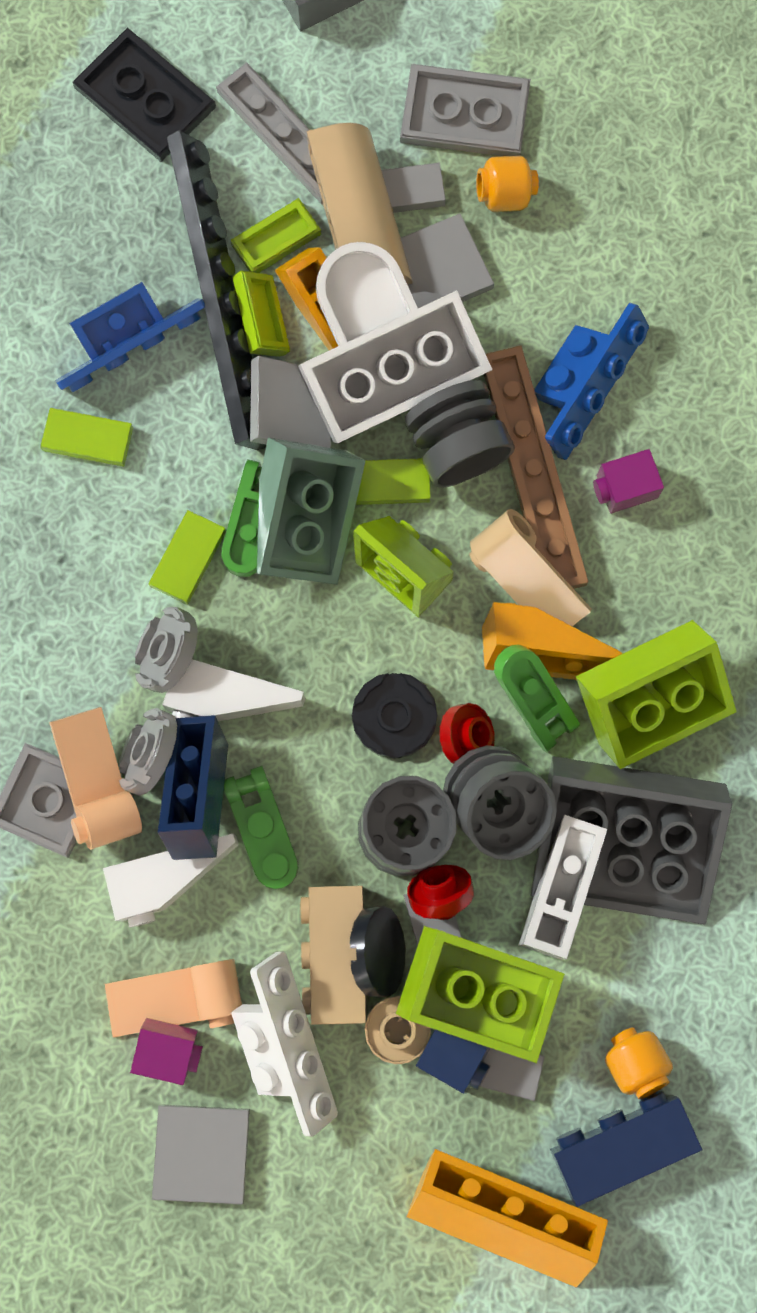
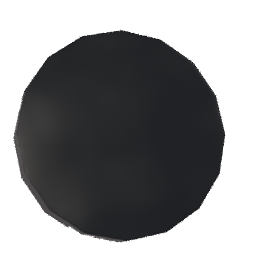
M387 673L378 675L363 685L354 699L351 716L355 734L364 747L378 756L397 759L412 756L426 746L435 732L438 715L435 699L424 683L408 674Z
M385 906L365 908L361 910L354 921L350 935V948H356L357 960H351V971L356 985L365 996L389 997L397 991L405 969L406 947L404 933L400 921L392 909Z

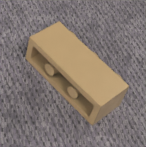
M363 886L309 887V897H301V924H309L310 942L301 943L302 969H310V987H302V1004L306 1015H311V1025L366 1023V996L356 985L351 971V960H357L356 948H350V935L353 923L361 910H363Z

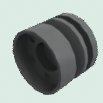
M481 380L465 381L442 389L419 402L405 416L406 427L409 432L414 434L413 442L415 446L421 449L430 448L423 456V464L435 487H451L484 474L507 460L515 450V445L504 422L490 420L496 413V405L494 401L488 399L489 390L485 382Z
M483 746L468 751L454 763L445 778L443 791L449 796L455 809L456 824L480 852L494 859L514 860L529 855L545 842L554 827L557 812L554 793L547 783L522 761L517 754L504 747Z
M398 776L382 783L368 798L358 821V841L365 857L378 870L393 876H414L432 867L450 849L456 834V812L449 796L436 783L419 776ZM407 819L413 823L410 830L415 836L407 835L402 840L396 836L398 827L393 823L395 821L401 824Z

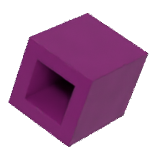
M650 449L601 464L596 475L597 479L593 481L599 503H607L610 514L658 499L664 489Z
M146 1018L140 1029L130 1073L184 1085L188 1071L197 1073L203 1046L195 1044L198 1030Z

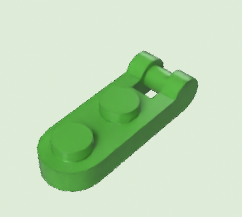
M247 459L221 551L225 567L231 574L238 577H248L257 573L259 492L253 490L256 483H259L262 467L260 462Z
M511 645L498 655L494 664V673L498 682L531 731L530 734L543 751L548 752L557 744L555 740L564 732L570 734L580 726L578 719L542 661L533 651L522 645ZM555 717V719H553L550 723L545 725V723H547L550 719Z
M261 765L251 769L250 775L236 780L234 776L225 779L224 791L259 882L268 888L282 889L292 884L297 877L298 861L266 773ZM257 790L261 802L245 807L242 796Z

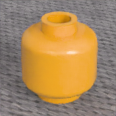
M523 156L491 157L485 162L484 168H479L477 171L476 189L479 202H485L486 207L492 212L524 210L528 206L531 196L538 193L539 178L537 170H531L528 161Z
M631 1027L618 1033L611 1039L614 1047L605 1056V1063L622 1093L627 1095L636 1094L640 1100L660 1091L670 1083L667 1076L671 1073L673 1064L658 1037L653 1032L644 1031L637 1033L635 1028Z

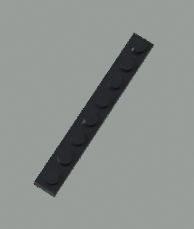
M179 130L168 136L167 141L201 294L205 304V312L234 442L239 446L261 450L266 448L265 444L250 442L252 354L249 352L233 282L235 266L229 256L225 240L227 230L218 209V191L212 181L209 169L210 155L203 142Z

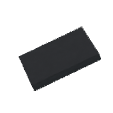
M128 27L72 82L74 88L160 162L170 154L167 141L168 136L179 130L189 135L216 108L215 101Z

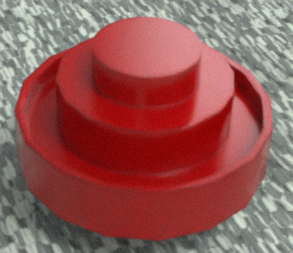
M471 703L459 704L449 708L444 714L440 725V743L449 762L454 764L468 751L483 746L495 745V732L492 721L486 711L479 705Z
M437 865L421 871L411 880L407 887V896L415 914L423 918L448 920L455 917L471 903L474 897V886L471 875L466 869L457 865Z

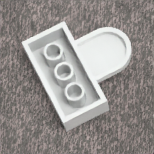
M354 242L343 245L333 251L323 262L316 280V295L338 347L298 365L334 443H340L399 415L442 389L470 381L492 370L457 290L418 308L395 259L386 250L371 243Z

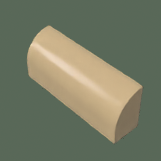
M339 123L307 131L308 151L335 250L343 245L354 242H366L377 245L386 250L395 259L407 285L412 284L411 273L370 130L357 123Z

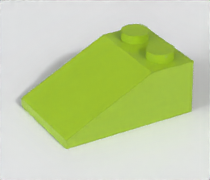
M387 516L359 524L353 531L355 563L418 618L452 582L454 571L450 569L452 566L451 561L438 549L433 548L429 551L418 541L420 538L418 532L404 520H401L398 524L393 518Z
M424 926L395 1014L408 1021L537 1063L565 974L461 937Z

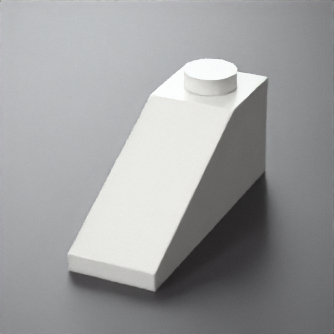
M192 659L183 677L173 688L166 692L162 705L167 711L172 712L175 718L215 715L218 721L303 707L306 698L302 691Z
M563 815L531 903L518 944L519 946L560 960L567 959L605 839L606 828Z
M229 834L219 837L217 857L173 860L169 852L165 851L103 868L115 921L123 922L128 920L129 928L154 922V913L168 908L239 845L237 836Z

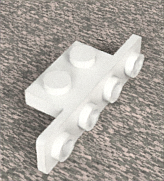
M275 952L250 971L260 1004H242L232 1011L231 1014L258 1095L291 1096L303 1135L313 1137L337 1117L338 1111L285 952Z

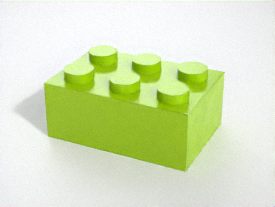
M693 620L576 676L598 743L619 769L635 763L737 712L718 644Z

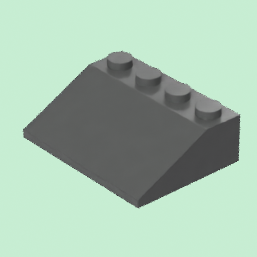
M552 756L547 785L554 793L557 812L553 829L545 842L537 848L531 896L534 897L563 815H567L607 829L584 905L706 925L732 808L727 785L725 783L631 768L619 769L618 766Z

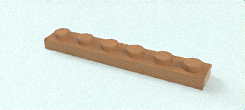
M522 346L487 353L486 356L492 370L485 373L484 377L490 399L496 405V420L504 422L515 445L514 452L507 460L523 517L531 525L537 538L535 547L573 589L587 586L588 578L550 444L545 439L546 430Z

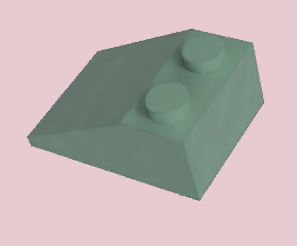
M268 437L259 479L258 574L338 585L365 460L345 450Z

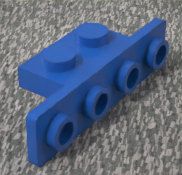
M143 282L134 285L69 323L90 360L56 379L55 382L61 390L69 387L71 392L84 387L93 381L90 373L104 365L107 371L113 370L129 360L126 353L141 345L143 350H147L163 341L165 337L162 332L175 324L181 330L201 318L198 311L205 308L203 299L197 298L163 318Z
M629 303L609 335L575 325L534 389L538 400L562 409L545 435L546 441L550 444L558 458L567 460L573 449L579 445L584 431L595 414L603 407L605 398L611 388L623 375L626 365L637 347L645 340L649 325L637 304Z

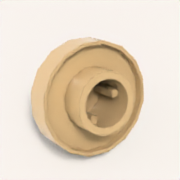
M401 996L385 998L375 1004L367 1016L364 1028L366 1042L372 1053L382 1061L392 1064L409 1063L419 1057L428 1044L431 1035V1028L408 1021L395 1014Z

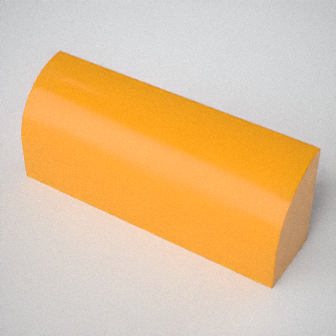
M437 1149L432 1153L424 1169L406 1216L576 1288L598 1263L608 1223L607 1219Z

